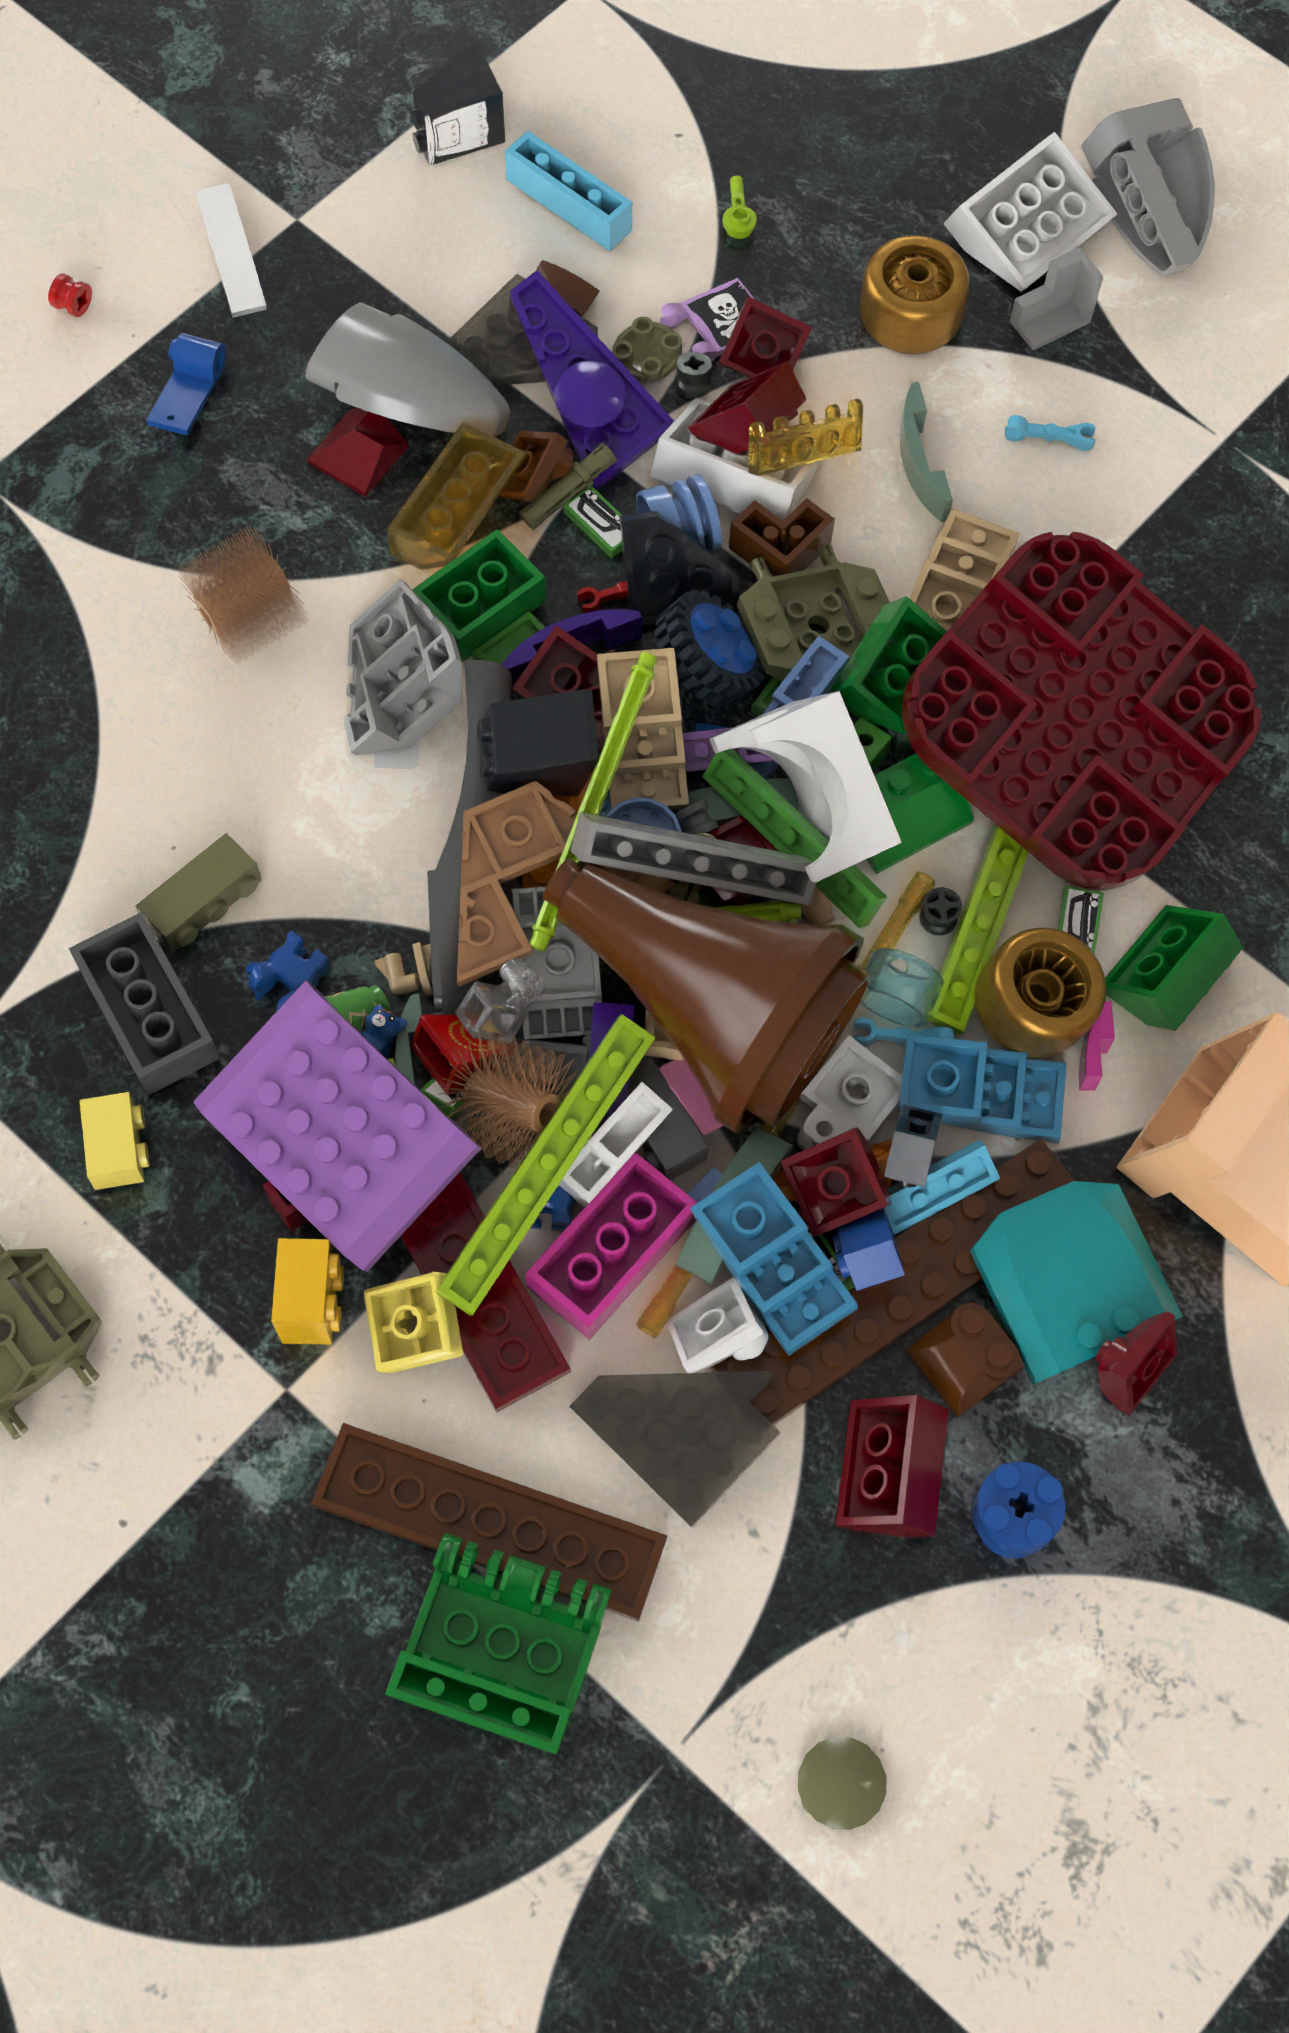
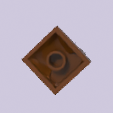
M519 430L486 494L490 497L529 502L536 500L544 493L552 480L564 477L573 466V451L568 447V440L558 433Z
M974 1300L959 1306L951 1316L905 1351L957 1418L1005 1384L1025 1367L1014 1343L990 1313Z

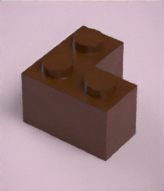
M806 498L782 521L754 500L731 522L729 549L749 564L756 558L758 560L760 557L765 558L768 569L773 576L803 571L819 556L817 550L820 546L831 544L835 518Z

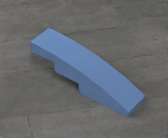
M818 635L773 693V701L762 715L790 702L828 694L850 657ZM775 761L751 764L750 766L764 779L770 778L779 764Z

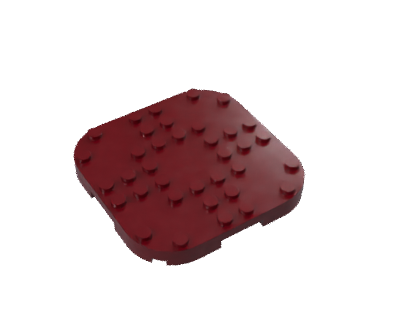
M1048 532L1028 540L1014 552L917 666L904 690L902 700L903 724L911 746L924 764L1050 871L1063 880L1083 888L1095 890L1115 889L1139 879L1164 858L1186 830L1185 826L1221 780L1228 776L1249 749L1257 735L1261 719V708H1257L1254 690L1258 687L1251 671L1232 648L1203 624L1195 629L1139 582L1144 574L1112 547L1097 538L1079 532H1072L1070 535H1053L1052 532Z

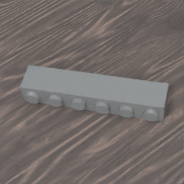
M583 812L579 813L571 852L582 862L809 906L816 883L810 881L805 869L806 866L813 862L803 856Z

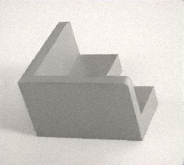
M1080 247L1051 260L1044 285L1015 299L1010 323L1032 350H1036L1089 324L1102 284V274Z

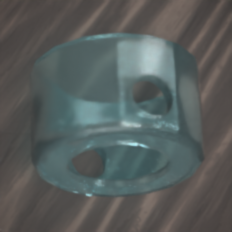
M879 948L872 951L864 968L872 974V979L860 1004L876 1015L894 1023L908 1027L920 1028L926 1026L943 989L944 979L940 972L924 960L904 951L892 948ZM902 959L906 962L907 969L905 972H902L890 963L894 960Z

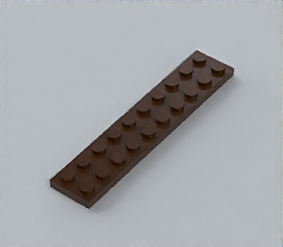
M1041 1138L996 1168L1000 1177L999 1180L914 1224L895 1237L905 1275L856 1291L855 1286L848 1290L857 1302L858 1309L789 1356L766 1325L768 1341L760 1355L747 1360H737L731 1355L722 1362L710 1367L758 1435L770 1429L983 1281L969 1250L984 1234L994 1218L1001 1212L1075 1181Z

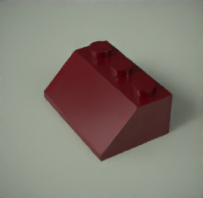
M785 361L730 385L688 429L691 434L735 454L751 449L752 453H756L768 447L772 443L770 438L785 429L784 423L792 420L799 414L797 409L807 398L789 362Z
M918 1395L850 1401L835 1526L895 1537H935L949 1409Z

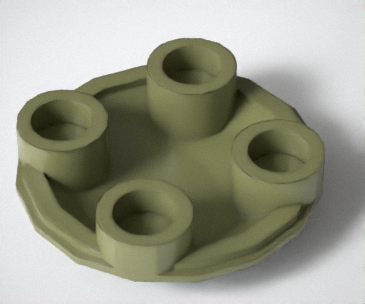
M638 317L633 321L632 326L619 334L612 347V353L638 381H655L668 376L676 369L677 359L682 355V338L666 325L653 322L648 317Z
M832 1737L817 1743L805 1755L798 1771V1792L801 1797L802 1806L817 1822L832 1829L851 1830L867 1824L880 1811L886 1796V1774L880 1758L868 1745L854 1738Z

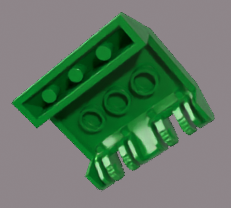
M444 1533L433 1561L435 1571L406 1651L401 1650L385 1695L557 1755L573 1715L601 1631L612 1589L594 1583L587 1605H583L582 1602L588 1581L578 1578L577 1583L573 1585L570 1594L571 1601L569 1606L554 1601L561 1585L562 1572L552 1569L545 1591H542L540 1589L546 1571L545 1566L510 1555L503 1577H501L499 1574L504 1559V1552L494 1550L487 1563L486 1576L483 1577L472 1573L479 1552V1544L469 1541L461 1562H458L463 1538Z

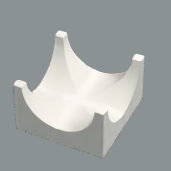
M840 691L790 702L709 739L715 753L735 748L754 750L773 759L787 773L796 791L799 813L829 840L828 846L822 855L805 867L811 882H818L902 843Z

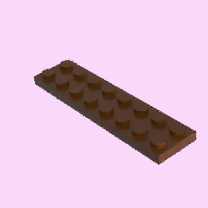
M343 1423L311 1502L314 1508L436 1551L439 1548L444 1533L463 1538L459 1559H462L467 1543L469 1541L479 1544V1552L474 1564L487 1568L488 1560L494 1550L504 1552V1559L500 1570L501 1574L504 1573L510 1555L545 1566L546 1571L541 1586L544 1589L552 1569L562 1572V1581L557 1593L571 1598L570 1594L573 1585L577 1583L578 1578L586 1580L588 1584L583 1602L586 1604L594 1583L612 1589L606 1611L637 1622L640 1621L668 1536Z

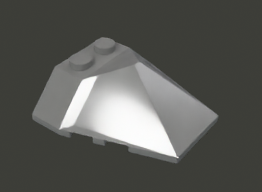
M399 579L350 625L348 666L353 668L352 684L349 683L346 688V695L352 698L351 714L345 715V730L351 753L355 755L410 748L462 702V661L454 635L408 584Z

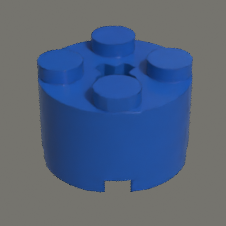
M1028 1462L1001 1464L987 1476L972 1501L971 1519L982 1542L994 1553L1007 1558H1023L1043 1549L1058 1533L1064 1521L1066 1506L1062 1485L1050 1473L1035 1464ZM1014 1503L1020 1504L1022 1511L1025 1512L1021 1518L1015 1516V1508L1012 1507Z

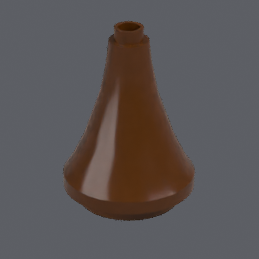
M570 858L566 859L559 866L543 894V900L558 909L556 919L583 940L628 984L680 1052L706 1096L716 1121L736 1134L745 1129L756 1116L772 1127H775L787 1115L840 1039L860 1005L872 979L870 972L855 964L863 946L864 938L843 924L817 926L763 920L691 903L628 880L597 864L590 863L584 868Z

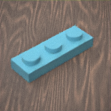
M981 1140L931 1165L925 1187L919 1185L903 1187L895 1184L888 1188L892 1204L884 1208L894 1235L1000 1179L987 1148Z

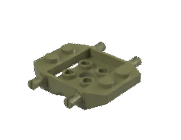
M824 544L817 550L824 564L823 567L773 576L768 569L765 558L760 557L759 560L758 558L752 560L750 566L753 569L757 582L739 597L737 608L765 673L783 682L818 635L851 658L859 643L855 636V630L850 625L844 612L842 601L836 592L841 591L863 639L883 605L890 603L875 569L846 562L841 563L838 561L831 544H827V546ZM818 624L825 629L826 633L818 634L816 631L811 630L809 625Z
M0 1244V1322L11 1324L9 1337L0 1342V1421L10 1433L12 1439L15 1440L20 1438L21 1435L13 1426V1422L23 1434L29 1429L16 1413L15 1406L66 1368H72L84 1386L92 1384L84 1373V1369H86L94 1381L99 1378L100 1374L96 1372L87 1360L86 1353L102 1324V1320L47 1248L6 1251ZM13 1277L16 1278L60 1338L57 1341L52 1339L9 1280Z

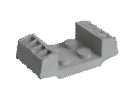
M546 887L512 889L514 914L529 943L533 935L532 926L536 923L544 902L543 894ZM558 922L555 937L550 939L546 952L532 948V955L518 961L524 1040L588 1035L591 1033L593 1002L602 1003L598 955L561 922Z

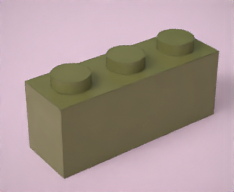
M225 833L135 905L138 913L142 912L153 934L173 953L179 947H185L196 939L198 932L210 922L220 920L227 913L229 907L238 899L251 895L262 879L257 863Z

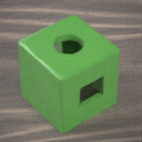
M861 717L855 723L854 728L859 739L869 745H862L874 773L888 755L891 736Z

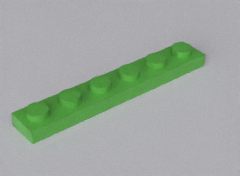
M733 749L715 753L702 777L779 852L803 856L812 862L817 860L825 851L829 840ZM855 865L815 883V886L859 929L869 926L887 898Z

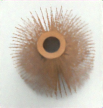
M252 534L248 538L244 535L247 540V552L244 546L240 544L234 551L232 550L234 555L232 554L233 558L229 552L222 551L219 556L223 553L227 561L225 560L224 562L220 556L219 565L217 564L215 568L211 561L212 558H208L206 561L211 567L208 572L205 568L204 572L201 566L199 568L198 565H194L198 573L196 572L197 576L195 575L193 579L190 575V582H187L189 585L188 589L191 591L189 594L196 600V602L193 601L198 608L195 610L200 612L203 617L202 621H205L209 626V634L211 629L214 632L215 638L217 634L220 643L222 641L225 648L227 645L229 646L228 650L230 653L232 649L234 650L235 648L237 650L238 646H242L243 638L249 640L247 634H250V632L253 636L254 632L259 640V637L260 639L266 637L261 628L263 631L267 628L269 635L271 633L270 630L272 629L275 632V629L280 624L285 631L283 626L285 622L288 624V621L292 618L291 614L293 617L296 615L292 609L296 604L294 601L295 597L291 594L292 590L290 587L294 588L289 585L288 580L291 579L286 578L283 572L284 569H281L277 563L278 554L275 561L271 548L270 557L266 545L265 551V549H262L259 541H255ZM242 535L241 539L239 538V536H237L241 543L244 540V538L242 537Z
M491 1031L492 1058L490 1061V1041L488 1065L489 1041L485 1059L479 1033L480 1069L470 1046L476 1072L472 1073L466 1064L465 1067L470 1072L468 1073L470 1075L469 1079L463 1075L467 1079H463L466 1081V1085L448 1080L465 1086L464 1090L452 1089L461 1091L441 1093L464 1094V1097L451 1098L459 1100L445 1103L451 1105L461 1100L465 1101L448 1117L465 1109L457 1118L458 1120L469 1107L470 1110L456 1124L458 1125L463 1121L462 1128L465 1120L470 1117L463 1129L469 1122L464 1131L467 1133L470 1130L471 1132L474 1127L470 1137L475 1142L478 1138L477 1143L482 1135L481 1146L486 1158L485 1147L488 1148L490 1144L489 1152L493 1141V1152L495 1155L496 1153L498 1155V1151L500 1155L501 1149L503 1148L504 1150L506 1146L504 1155L507 1151L506 1156H508L509 1163L511 1156L513 1159L515 1151V1157L518 1152V1157L522 1162V1155L524 1159L527 1146V1153L531 1148V1140L532 1145L534 1144L533 1135L535 1134V1142L539 1133L541 1134L560 1105L561 1100L568 1093L567 1091L561 1094L566 1088L565 1086L558 1095H555L562 1088L560 1085L565 1082L563 1077L560 1084L555 1086L564 1071L562 1072L563 1069L559 1068V1071L554 1072L552 1076L553 1064L556 1059L553 1057V1061L551 1062L550 1060L549 1064L547 1061L544 1067V1057L546 1054H543L542 1048L540 1057L538 1058L537 1056L535 1060V1057L532 1059L533 1055L531 1056L532 1052L528 1044L529 1051L527 1049V1053L525 1054L524 1052V1055L521 1057L514 1036V1050L512 1051L511 1049V1053L508 1056L509 1050L507 1052L506 1045L504 1046L501 1032L502 1043L497 1059L499 1046L497 1054H495L496 1047L494 1049ZM481 1052L484 1070H481Z

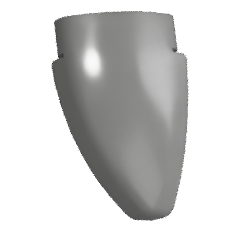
M1179 98L1130 108L1107 116L1081 145L1093 174L1096 176L1101 175L1093 178L1092 181L1117 212V215L1112 219L1113 224L1140 258L1160 276H1169L1183 272L1200 256L1213 218L1215 182L1212 162L1201 128L1193 129V125Z
M360 302L352 306L336 320L325 334L310 358L306 369L307 381L336 393V398L339 401L377 415L421 427L466 435L495 437L506 431L510 416L509 405L493 384L452 346L429 330L400 314L390 316L385 312Z

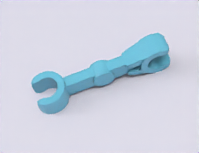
M1012 415L1009 417L1008 426L1005 428V438L1010 441H1020L1025 437L1041 438L1049 442L1054 440L1065 441V443L1077 449L1088 451L1093 448L1095 439L1084 438L1082 435L1091 437L1094 435L1096 428L1090 423H1081L1067 427H1059L1052 423L1047 425L1027 423L1026 418Z
M864 1017L858 1018L854 1023V1028H864L871 1033L867 1037L853 1036L865 1048L871 1046L875 1040L895 1041L898 1044L906 1045L907 1034L954 1039V1031L948 1027L922 1029V1031H912L904 1027L897 1029L877 1028L871 1019Z

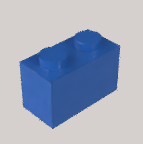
M885 1208L837 1227L838 1233L832 1234L837 1252L836 1259L843 1278L851 1276L856 1291L905 1275L895 1235Z

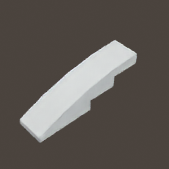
M227 183L195 191L232 317L267 310L230 184Z

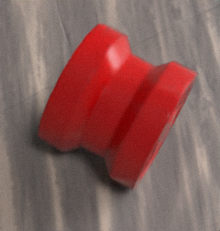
M60 273L55 277L48 293V301L52 307L56 309L65 308L67 313L76 318L84 315L92 298V289L89 284L83 281L76 283L71 276L65 273Z

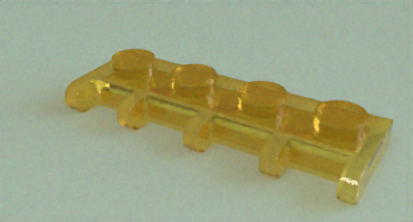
M860 399L850 400L848 412L841 415L837 404L828 405L825 409V418L816 421L815 415L811 410L802 411L799 416V425L790 427L785 416L776 417L773 421V431L765 432L762 422L751 423L749 427L748 473L761 476L861 451L862 401Z

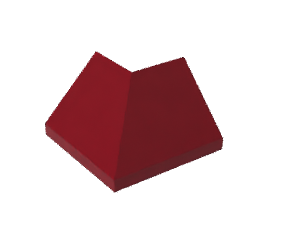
M355 408L349 410L307 458V462L367 497L408 448V443L386 417Z

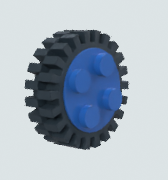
M687 591L670 605L656 621L655 626L658 628L655 630V637L660 639L657 643L658 649L674 648L678 687L681 684L687 690L694 687V696L700 700L706 696L707 703L714 706L718 703L719 707L725 708L727 705L732 707L760 685L765 678L763 675L765 673L747 629L741 624L743 622L741 615H737L732 611L733 607L728 603L722 607L721 598L716 595L710 599L709 592Z

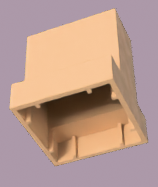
M1275 1012L1202 1046L1116 1168L1152 1198L1171 1192L1282 1286L1289 1285V1021L1279 1012Z

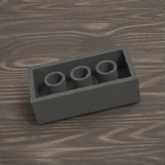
M142 912L68 948L147 1096L220 1059L210 1034Z

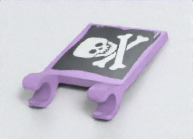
M736 278L684 302L665 304L661 308V313L664 317L660 318V323L673 329L687 318L706 341L694 344L692 352L705 354L713 361L717 356L722 355L747 297L753 298V296L741 281Z

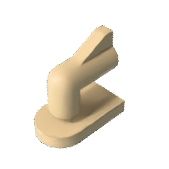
M420 942L412 944L419 977L417 973L405 976L401 954L391 953L384 958L375 960L376 967L388 979L390 990L394 995L399 996L418 991L420 989V982L426 996L434 995L430 944L424 946Z

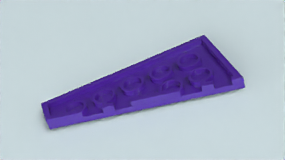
M536 270L510 290V299L554 402L557 380L567 368L578 362L596 361L605 363L617 371L625 385L626 403L623 410L614 421L599 427L595 432H584L579 426H575L565 419L559 411L579 461L586 458L601 443H604L617 459L616 463L612 464L593 480L594 484L592 487L598 491L655 446L661 435L671 426L674 420Z

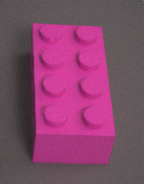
M635 1152L525 1273L526 1286L545 1304L590 1340L696 1221L690 1208L698 1202Z

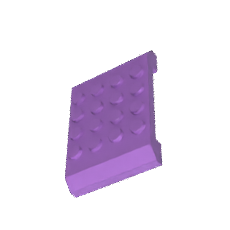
M305 981L194 1100V1104L201 1114L329 1239L346 1258L361 1270L368 1272L477 1154L481 1147L338 1012L339 1010L311 983Z

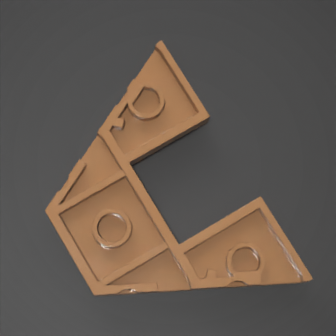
M537 781L463 811L457 966L458 987L532 955V948L500 884L560 859L577 816V811L564 801L555 799L551 792ZM581 862L580 865L585 868L590 863ZM599 865L628 880L667 895L677 886L674 881L669 882L664 877Z

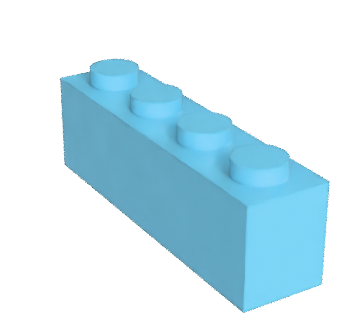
M525 132L505 150L507 181L608 251H611L632 231V201L531 132Z

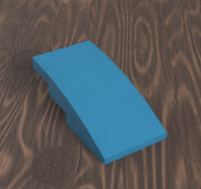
M907 1034L899 1112L904 1104L943 1114L941 1123L1015 1138L1039 1140L1041 1138L1045 1142H1060L1067 1063L1027 1059V1053L987 1049L988 1042Z
M760 1162L690 1208L713 1247L788 1356L858 1309L857 1302L834 1273L833 1265L808 1233L807 1225Z

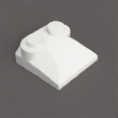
M734 1277L666 1320L683 1367L688 1374L709 1368L731 1355L737 1360L755 1358L762 1353L768 1341V1332L760 1315Z

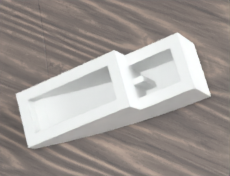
M641 1082L589 1139L559 1186L585 1208L673 1109Z

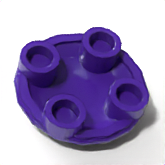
M585 361L572 365L562 373L557 380L554 399L556 407L565 419L575 426H579L584 432L590 433L595 432L599 427H603L617 418L626 403V390L624 382L617 371L605 363Z

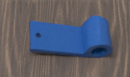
M181 333L177 339L174 338L171 341L169 347V359L173 360L174 371L146 421L149 426L188 436L222 374L226 361V347L220 342Z

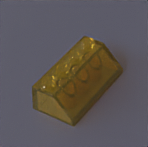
M462 422L387 528L390 555L421 570L446 566L453 561L523 462L526 452Z

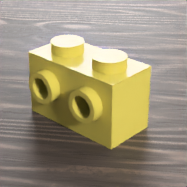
M129 1092L79 1100L87 1177L94 1189L99 1190L145 1182L143 1168L149 1167L150 1162L146 1143H140L139 1130L145 1129L142 1105H135Z

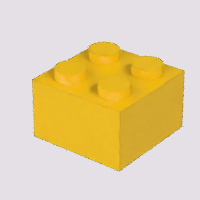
M278 1238L271 1321L282 1344L332 1345L333 1332H340L342 1312L341 1306H337L336 1291H343L344 1266H340V1254L334 1253L329 1239Z

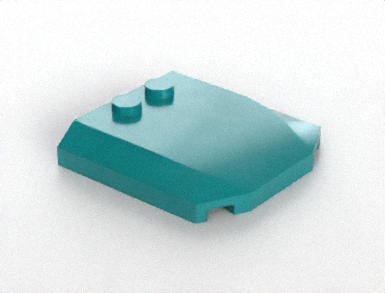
M1072 1181L1010 1208L994 1218L984 1234L969 1250L1004 1326L1018 1349L1032 1385L1096 1357L1099 1349L1107 1340L1113 1342L1118 1337L1124 1338L1133 1328L1154 1315L1168 1311L1175 1315V1320L1183 1317L1119 1184Z

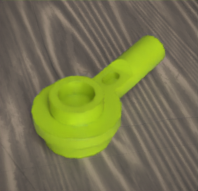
M733 176L730 178L732 207L728 208L723 214L722 223L729 236L743 239L748 237L755 229L757 217L751 208L745 206L743 178L741 176Z

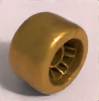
M903 236L890 240L879 247L867 263L860 297V316L870 336L882 346L904 354L928 353L948 343L961 326L969 293V274L963 259L946 243L927 236Z
M1053 928L1027 929L1006 940L983 967L975 987L976 1011L985 1031L1004 1049L1025 1052L1027 1057L1030 1058L1055 1056L1072 1047L1099 1018L1106 1000L1104 972L1094 953L1075 936Z

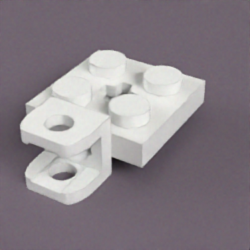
M848 1035L801 1093L799 1099L814 1110L809 1114L796 1138V1144L801 1149L806 1150L814 1146L811 1141L817 1145L856 1127L860 1129L866 1140L869 1141L900 1102L902 1075ZM857 1083L862 1085L864 1088L861 1093L865 1098H851L848 1095L849 1091L846 1085L848 1084L852 1087L856 1086Z

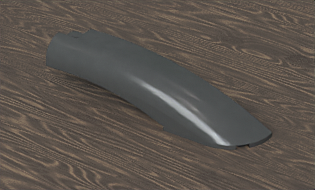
M465 660L468 736L463 782L450 834L435 870L427 871L435 1015H464L480 980L478 978L460 987L457 985L463 811L506 794L488 791L487 777H481L480 759L481 755L485 753L484 742H478L477 725L479 719L484 718L490 704L514 700L511 672L501 664L486 660ZM509 881L500 884L505 896L507 895Z

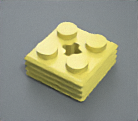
M432 1272L369 1288L364 1291L377 1372L395 1373L463 1355L455 1305L435 1292L447 1273ZM415 1316H417L415 1330L410 1329L409 1322L415 1320Z

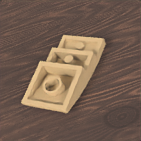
M951 508L928 560L923 565L910 599L948 631L1011 557L1020 533Z
M674 648L597 654L604 742L614 717L618 712L622 696L632 673V666L637 664L640 653L648 652L657 657V662L653 669L655 673L654 678L650 681L609 788L611 810L618 803L632 798H651L665 804L671 811L683 810L689 806Z

